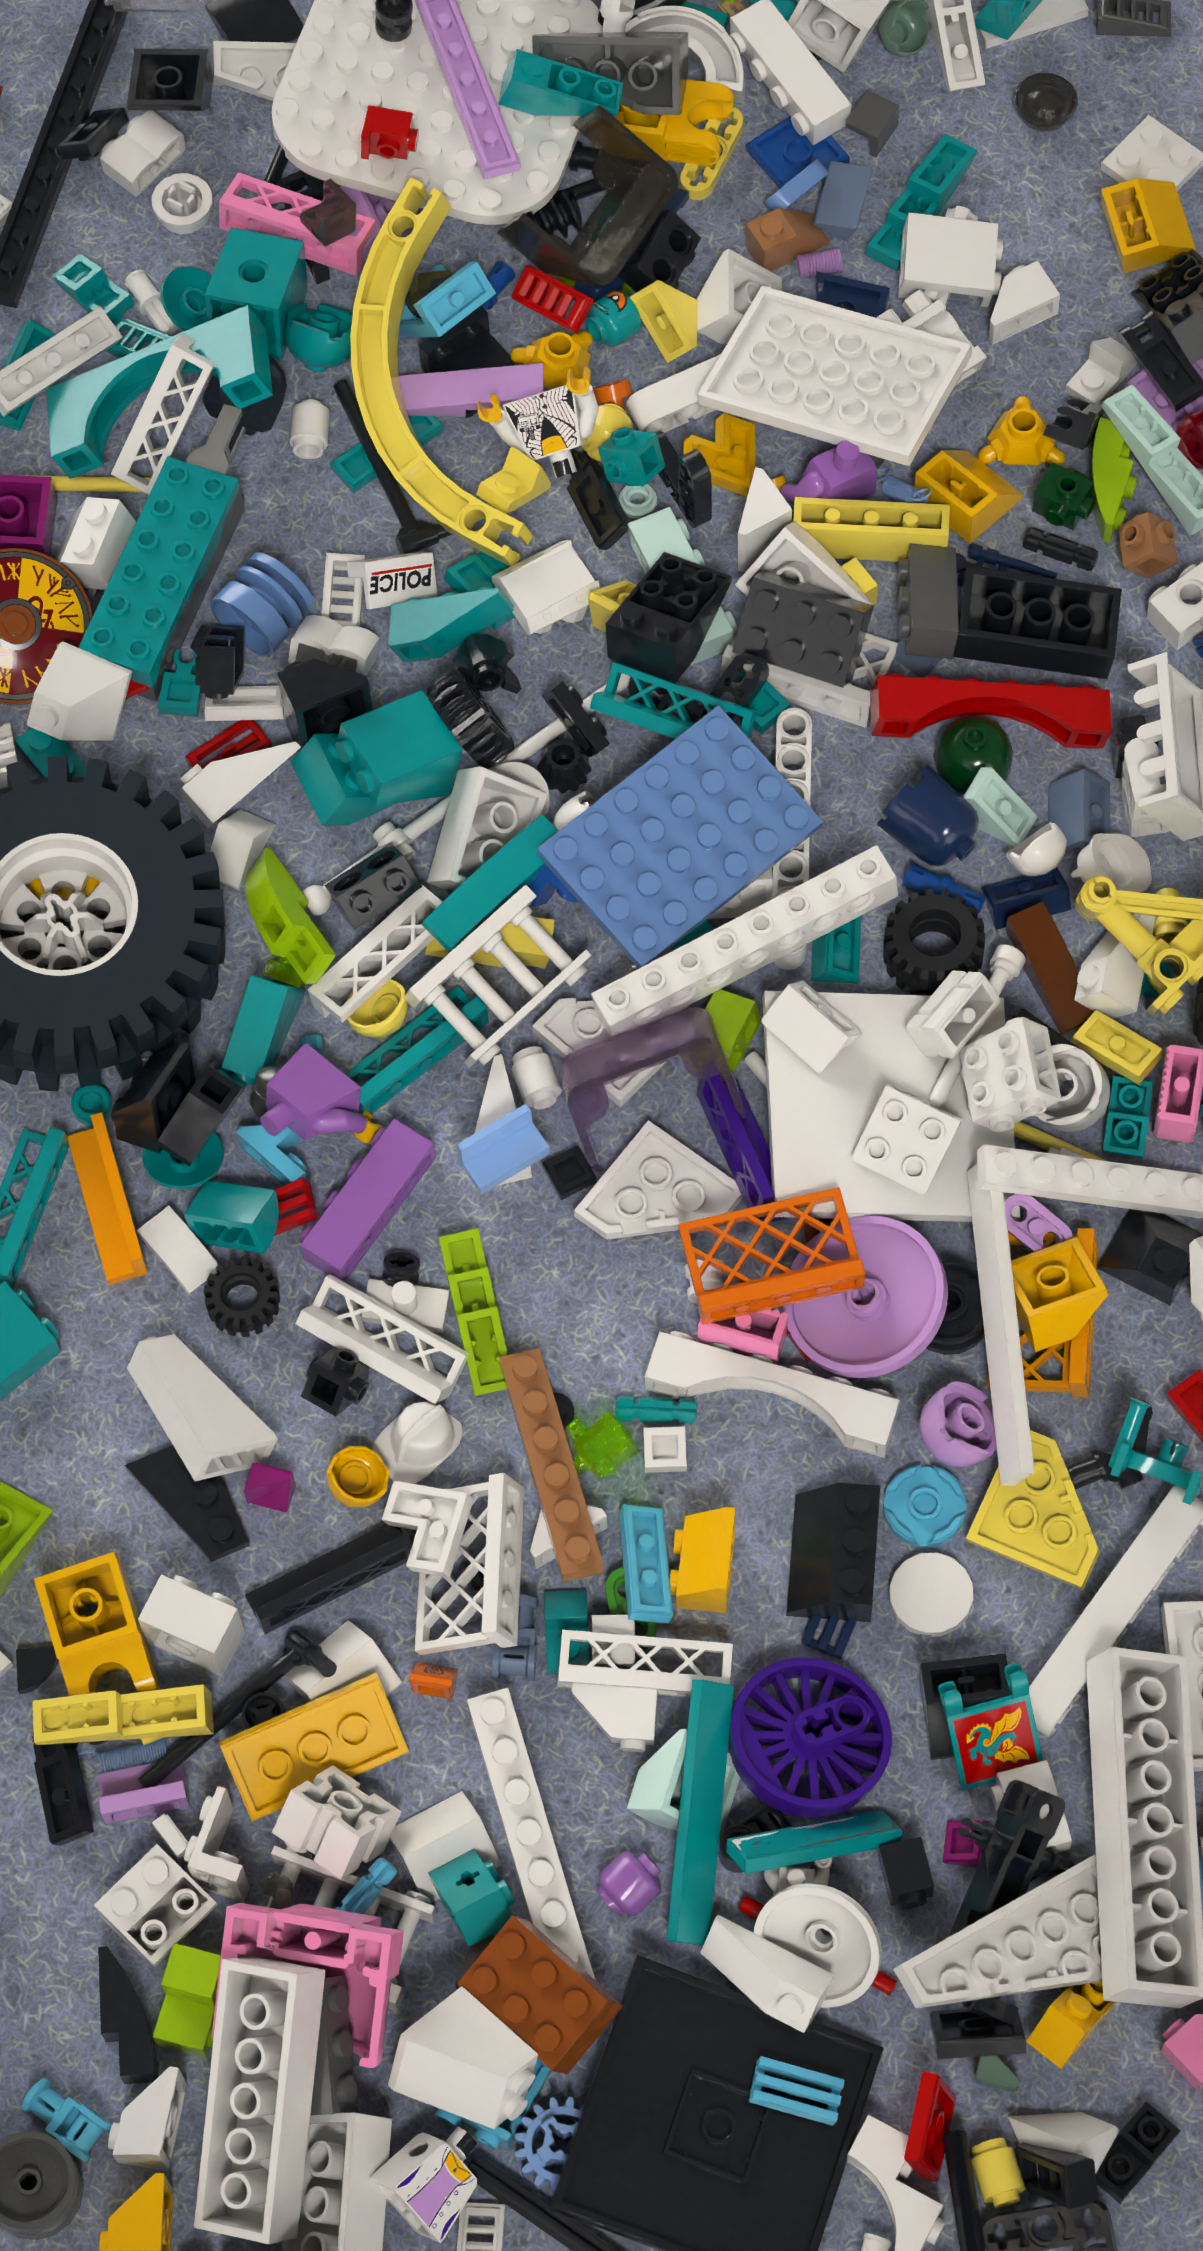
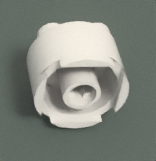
M1069 1044L1052 1045L1059 1089H1064L1063 1082L1067 1080L1073 1085V1088L1069 1089L1068 1095L1063 1096L1061 1094V1101L1047 1107L1044 1113L1036 1115V1117L1045 1125L1057 1131L1076 1132L1086 1129L1106 1113L1110 1098V1084L1106 1072L1084 1050Z

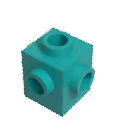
M620 428L614 431L611 437L598 448L606 478L609 482L623 483L627 486H645L666 467L656 433L636 431L631 428Z

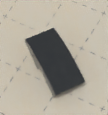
M1146 2101L1112 2143L1096 2172L1097 2185L1121 2204L1181 2130Z

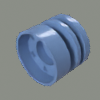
M254 552L245 563L246 566H242L235 574L237 581H229L212 599L210 607L221 626L245 628L244 646L258 655L270 657L289 636L288 627L296 628L303 620L302 617H306L315 604L308 588L286 565L265 553Z

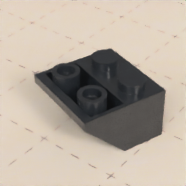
M1006 1653L920 1664L919 1683L931 1760L954 1758L938 1686L942 1683L953 1681L956 1689L961 1694L963 1708L1009 1696L1011 1694L1004 1672L1005 1666L1008 1665Z

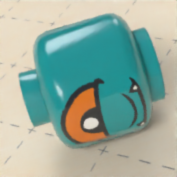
M614 290L593 302L585 319V325L596 343L615 347L639 332L641 329V317L636 305L630 298L632 295L628 296L622 291Z

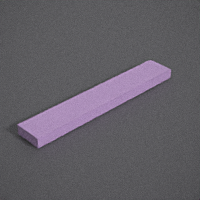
M415 0L483 179L520 171L519 158L457 1Z

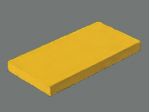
M376 1673L218 1742L252 1822L282 1809L292 1789L307 1780L313 1784L316 1775L331 1766H335L352 1778L409 1752Z

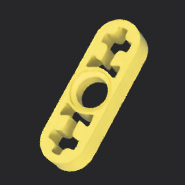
M733 107L732 112L727 118L708 119L703 129L714 133L718 139L722 152L719 160L712 166L686 163L681 171L680 188L689 191V199L702 200L712 193L743 133V115L736 107ZM727 119L732 120L733 125L729 124L724 131V138L719 136L721 123H725ZM700 168L704 169L703 182H699L697 186H692L691 181L697 179Z

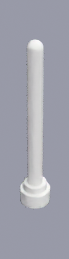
M999 945L990 960L992 975L989 983L998 996L1005 983L1020 974L1026 962L1024 954L1010 945ZM987 1019L974 1033V1035L969 1039V1041L964 1045V1047L974 1042V1039L979 1036ZM959 1053L954 1058L948 1059L930 1094L929 1102L936 1107L944 1105L961 1072L962 1064Z

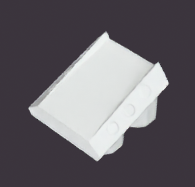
M571 540L560 541L492 576L494 586L499 588L514 605L512 613L527 635L548 632L553 627L554 622L560 619L570 623L583 620L589 607L588 597L590 592L600 589L599 580L595 581L572 547Z

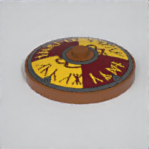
M0 549V704L5 705L31 704L34 692L58 645L63 641L79 648L93 617L88 597L76 577L55 559L28 549Z

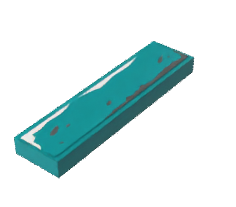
M877 1810L727 1839L726 1852L745 1874L879 1849V1846L900 1842L902 1830L883 1810Z

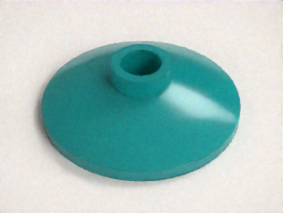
M186 266L173 270L166 276L161 287V300L165 312L171 321L182 331L207 322L205 293L212 276L195 267Z
M215 1133L190 1167L185 1163L181 1164L182 1161L165 1150H162L159 1154L143 1148L142 1152L143 1166L148 1176L156 1183L174 1189H187L204 1184L216 1175L224 1159L223 1145Z

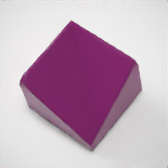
M257 1462L252 1463L244 1489L247 1503L287 1512L296 1487L292 1471Z

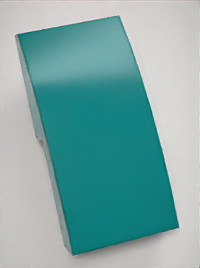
M1113 1076L1103 1153L1143 1158L1154 1082L1143 1080L1138 1085L1128 1078Z

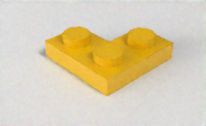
M723 413L715 420V442L691 435L684 441V454L694 449L699 450L709 467L712 485L747 497L756 467L755 424Z

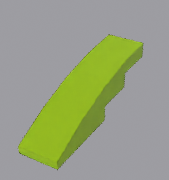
M479 1228L440 1236L438 1240L463 1349L470 1353L466 1362L474 1396L505 1390L506 1385L500 1368V1357L508 1355Z

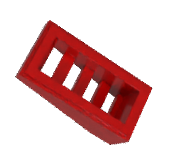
M531 265L525 267L511 295L513 300L575 333H578L594 302L593 298ZM551 285V287H550V289H549V291H548V293H547V295H546V297H545V299H544L542 305H540L541 302H542V300H543V298H544V296H545V294H546V292H547V290H548V288H549V286ZM562 292H564L563 295H562V297H561V299H560V301H559V303H558V305H557V307H556V309H555V311L553 312V310H554V308H555V306H556V304H557V302H558V300H559V298H560ZM573 298H576L567 319L564 318Z

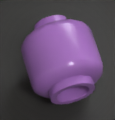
M624 1851L598 1875V1882L601 1887L597 1890V1893L618 1916L624 1912L627 1915L635 1916L661 1892V1885L656 1878L661 1873V1870L646 1853L637 1857L632 1852Z

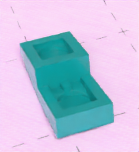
M78 254L53 275L54 281L87 312L90 313L101 306L112 323L135 305L130 293L108 280L103 268L82 254Z

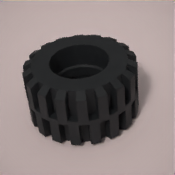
M927 889L924 891V896L921 897L918 896L917 892L908 895L907 904L901 900L895 906V913L890 912L887 919V927H885L883 958L884 964H887V973L890 978L896 976V985L901 990L908 985L910 986V995H919L920 992H925L931 996L953 970L968 973L978 972V969H981L985 947L984 923L982 918H977L978 910L973 904L969 907L965 906L966 899L958 895L956 899L950 897L951 891L942 890L941 895H935L933 889ZM939 932L950 937L957 947L946 955L935 957L919 952L911 942L923 933Z

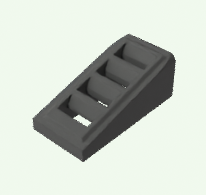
M1097 0L1096 35L1170 37L1171 2L1163 0ZM1109 11H1116V15L1109 14ZM1124 11H1131V18L1124 17ZM1138 12H1145V21L1138 19ZM1153 12H1160V24L1153 22Z

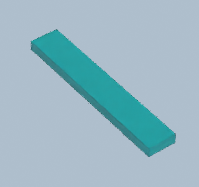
M692 1680L666 1941L703 1946L710 1932L734 1691L733 1685L707 1680Z

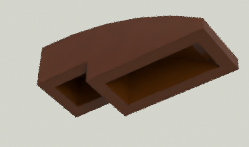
M1040 902L1007 917L1006 933L1014 947L1024 954L1026 958L1024 971L1059 1033L1062 1035L1082 1026L1094 1011L1074 1000L1079 971L1044 902Z

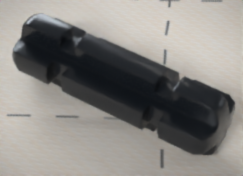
M1030 527L1027 530L1023 540V547L1036 553L1038 550L1043 551L1042 555L1070 565L1073 562L1078 563L1077 567L1086 571H1092L1098 559V551L1085 545L1083 548L1078 547L1079 543L1051 533L1046 536L1044 535L1045 531Z

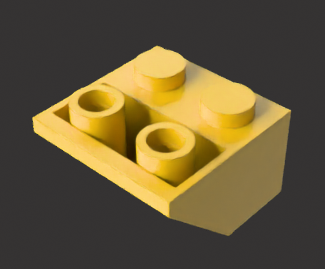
M1135 178L1101 189L1102 209L1123 274L1172 260L1182 253H1188L1192 249L1196 251L1174 182Z
M941 450L915 473V487L918 489L929 488L931 490L927 504L950 505L949 528L969 544L1023 499V494L967 450Z

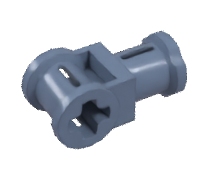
M519 1594L520 1615L517 1646L501 1648L497 1644H493L492 1678L499 1679L500 1675L526 1676L528 1681H535L537 1643L536 1630L532 1629L533 1612L538 1608L539 1601L537 1598Z

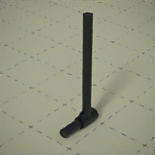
M347 380L335 383L333 388L402 526L395 537L400 554L417 552L438 544L440 539L453 535L440 524L433 525L423 521L416 522L395 477L377 452L366 429L359 404Z
M301 1630L289 1632L285 1638L283 1655L213 1714L214 1734L187 1736L139 1777L138 1781L144 1788L158 1785L242 1712L247 1699L259 1692H266L295 1666H312L324 1677H331L336 1672V1664Z

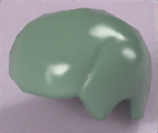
M896 0L886 8L878 21V29L881 40L890 53L898 57H907L918 54L925 47L929 31L932 29V24L925 16V11L929 8L927 3L922 0Z

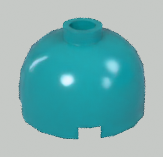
M307 303L293 305L288 309L285 322V340L291 354L297 360L304 363L307 369L315 372H324L327 368H334L347 362L351 357L352 313L327 304H319L318 311L306 310Z

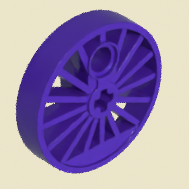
M792 1658L765 1667L745 1684L739 1693L732 1711L728 1745L736 1772L747 1788L760 1800L790 1815L821 1818L833 1816L851 1809L873 1789L889 1762L892 1748V1732L887 1712L879 1697L855 1673L826 1660ZM798 1678L800 1706L785 1679ZM810 1679L824 1682L822 1692L815 1707H812ZM772 1684L783 1706L763 1688ZM832 1686L846 1693L844 1696L827 1702ZM751 1698L768 1714L747 1707L745 1704ZM840 1717L851 1719L855 1725L845 1724ZM871 1722L874 1733H864L868 1723ZM751 1725L763 1729L765 1731L753 1730ZM851 1747L877 1748V1758ZM783 1756L773 1767L771 1766L769 1761ZM797 1759L787 1789L784 1791L778 1776ZM804 1764L808 1799L794 1795ZM849 1764L872 1772L873 1774L869 1777L868 1780H866ZM818 1773L831 1799H820ZM835 1773L854 1791L845 1794Z

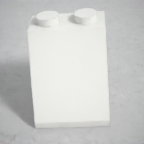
M800 0L788 20V24L810 51L844 73L893 0Z
M461 1986L400 2034L388 2086L395 2092L495 2129L507 2118L510 2121L516 2119L528 2104L526 2099L528 2089L535 2079L533 2071L538 2053Z

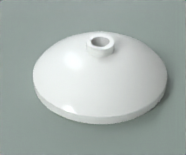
M806 1883L793 1885L771 1897L757 1917L754 1926L755 1934L835 1975L821 2008L838 2007L851 2003L862 1996L875 1980L882 1958L881 1941L877 1928L864 1908L842 1891L821 1884ZM820 1928L829 1931L832 1936L824 1935Z

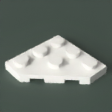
M576 998L559 999L532 1025V1031L621 1108L690 1039L701 1017L687 1006L614 1044L596 1013L593 1001H576Z
M648 1120L575 1208L574 1217L607 1240L677 1231L678 1224L732 1212L743 1197L735 1180Z

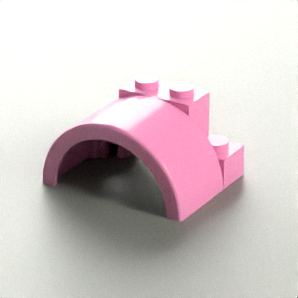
M241 1902L227 1906L212 2037L214 2038L223 1959L255 1956L325 1970V1977L345 1976V1987L349 1993L348 2020L349 2031L353 2038L352 2052L362 2057L359 2066L375 2068L382 2061L391 1979L399 1975L404 1931L381 1927L382 1917L301 1903L284 1909Z

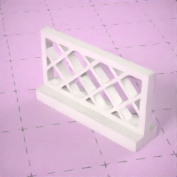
M866 633L858 659L861 667L856 668L853 680L867 676L873 688L877 678L876 672L880 676L889 674L895 661L896 649L899 643ZM736 635L731 645H727L722 655L720 678L731 661L740 655L732 652ZM873 648L887 653L884 660L869 664L863 652ZM744 664L743 669L747 673L743 680L755 677V674L752 672L754 664ZM768 664L769 676L767 681L789 703L867 728L871 719V690L868 691L853 686L850 682L842 688ZM731 682L732 684H735V685H738V686L741 685V683H733V682Z
M505 1473L489 1475V1482L446 1489L468 1493L474 1499L472 1505L479 1497L488 1495V1507L477 1519L469 1513L468 1519L473 1524L462 1536L455 1562L463 1554L471 1564L456 1581L451 1576L450 1578L443 1577L452 1586L437 1604L431 1599L432 1589L442 1577L419 1573L415 1651L420 1655L493 1643L501 1648L517 1646L524 1487ZM482 1531L486 1535V1546L474 1558L466 1549ZM480 1571L484 1574V1586L472 1597L464 1588ZM461 1594L469 1603L453 1621L445 1613V1610ZM478 1610L482 1614V1630L479 1633L467 1634L462 1628ZM441 1616L450 1626L439 1639L429 1641L430 1628Z

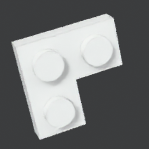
M393 1481L382 1521L389 1526L417 1530L406 1564L410 1570L450 1578L474 1500L468 1493Z

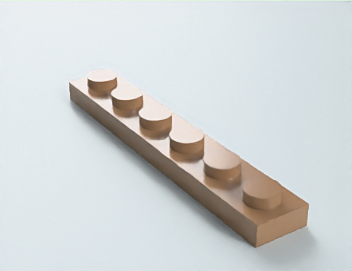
M537 1348L500 1357V1368L562 1582L604 1573L603 1560L541 1350Z

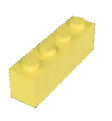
M795 497L793 521H796L815 538L833 558L853 559L856 557L857 560L899 562L900 558L906 559L910 543L948 547L950 505Z

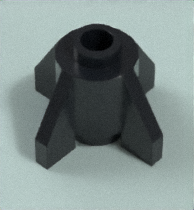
M475 634L465 639L459 646L452 660L454 667L463 673L478 691H492L500 685L502 689L516 694L522 689L518 678L506 665L515 655L510 643L488 634Z

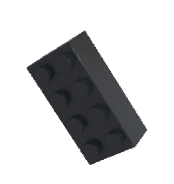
M967 566L960 592L958 608L959 633L953 657L1108 679L1115 658L1122 589Z

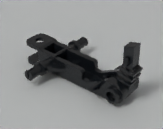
M1015 1779L1006 1788L997 1810L995 1825L989 1822L980 1824L969 1818H965L960 1822L972 1828V1831L959 1826V1834L974 1840L975 1844L981 1848L982 1857L951 1932L946 1935L945 1939L1026 1894L1029 1884L1042 1873L1048 1875L1055 1873L1059 1875L1066 1871L1061 1868L1062 1866L1069 1869L1075 1866L1073 1861L1060 1857L1056 1850L1046 1848L1049 1840L1055 1835L1065 1811V1802L1062 1798ZM1048 1804L1049 1812L1045 1818L1041 1819L1040 1809L1043 1805ZM1001 1996L962 2002V2005L967 2007V2010L971 2013L987 2019L991 2015L1015 2026L1019 2009L1001 2000Z

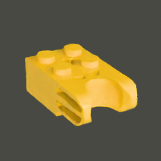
M687 79L680 115L642 114L620 104L617 116H593L591 130L595 148L645 158L650 157L652 160L712 166L719 160L721 153L720 143L714 133L695 126L708 119L727 118L733 110L735 103L734 94L723 84Z
M115 1552L34 1578L69 1696L96 1693L99 1680L104 1674L113 1670H123L130 1673L133 1683L139 1692L161 1690L150 1650L138 1621L139 1614L123 1561ZM90 1603H94L98 1607L92 1616L82 1615V1613L88 1612L86 1606Z

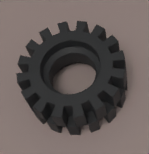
M242 1257V1263L236 1264L235 1258L229 1259L228 1267L224 1268L222 1264H219L215 1267L217 1274L213 1275L210 1273L207 1281L209 1285L204 1286L205 1304L211 1321L215 1322L219 1330L223 1331L226 1329L228 1335L235 1336L236 1332H241L242 1337H250L249 1331L255 1330L256 1334L263 1332L262 1326L266 1324L269 1327L274 1322L273 1315H278L280 1294L277 1282L273 1278L268 1267L264 1269L263 1264L257 1260L253 1265L250 1263L249 1258ZM249 1285L257 1291L258 1299L253 1307L245 1311H237L227 1304V1295L235 1286Z

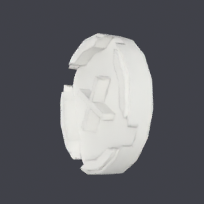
M920 1553L906 1559L895 1571L889 1586L890 1607L897 1621L910 1632L918 1635H931V1637L943 1636L957 1630L968 1618L974 1599L973 1583L966 1569L954 1558L940 1553Z

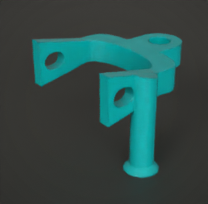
M1129 1397L1131 1404L1108 1464L1112 1468L1110 1474L1119 1477L1126 1468H1131L1186 1489L1182 1502L1191 1505L1203 1487V1474L1196 1470L1190 1472L1182 1466L1189 1446L1177 1443L1173 1453L1176 1441L1164 1437L1158 1457H1151L1132 1450L1146 1410L1152 1405Z

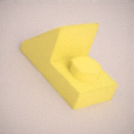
M512 446L508 452L503 469L480 482L476 495L497 510L509 514L546 492L550 488L551 482L537 462Z

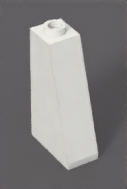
M175 1334L158 1338L149 1337L139 1341L127 1369L194 1481L250 1469L252 1463L255 1462L266 1464L278 1440L275 1433Z

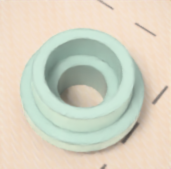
M648 484L645 486L626 485L619 494V502L628 517L640 519L654 512L657 506V495ZM635 498H641L645 501L642 504L631 503Z

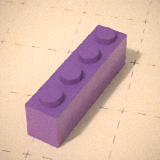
M393 1119L386 1129L382 1127L377 1131L371 1141L369 1153L363 1160L358 1159L354 1162L347 1174L348 1181L340 1192L335 1190L328 1197L323 1208V1215L317 1223L311 1222L300 1237L303 1259L324 1273L331 1274L343 1282L347 1280L436 1159L434 1143L396 1119Z

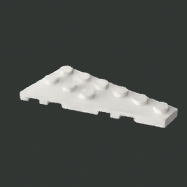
M1096 1854L894 1968L893 1970L915 2008L1101 1982L1102 1966Z

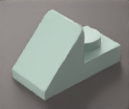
M992 767L980 768L963 797L977 811L979 830L1014 847L1025 840L1038 817Z

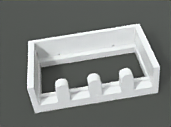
M1165 652L1128 664V672L1146 686V688L1140 689L1135 693V703L1142 708H1149L1160 704L1161 719L1140 726L1137 730V737L1146 744L1163 740L1164 755L1144 761L1140 765L1139 771L1149 780L1162 776L1166 778V791L1139 799L1138 807L1181 840L1186 841L1203 835V689L1197 687L1172 665L1168 664V655Z

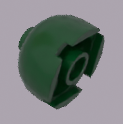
M972 715L958 718L945 727L937 740L934 756L936 771L957 792L965 794L981 767H992L1005 781L1011 772L1013 749L1008 734L1000 724L982 716Z

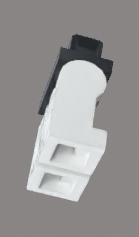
M1143 715L1121 719L1120 728L1122 734L1117 736L1113 765L1115 778H1121L1120 792L1130 837L1169 832L1167 828L1138 807L1139 799L1166 791V784L1161 785L1159 777L1149 780L1139 771L1140 765L1144 761L1159 757V741L1146 744L1137 737L1138 728L1146 724L1145 716Z

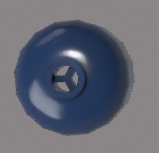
M927 765L919 770L918 774L922 779L914 787L906 783L893 797L883 811L888 818L881 819L877 825L920 860L930 866L939 867L950 863L956 857L963 861L972 852L977 844L972 838L977 832L979 817L973 806L935 770Z

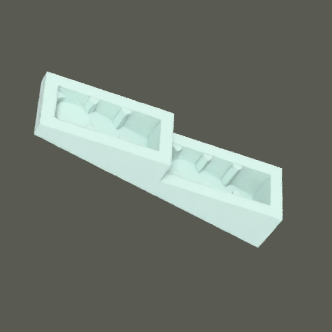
M1133 385L1104 400L1101 407L1188 535L1192 536L1202 530L1203 476L1177 448L1181 438Z

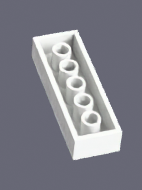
M255 1956L222 1960L194 2228L265 2244H273L298 2237L325 1980L324 1969Z

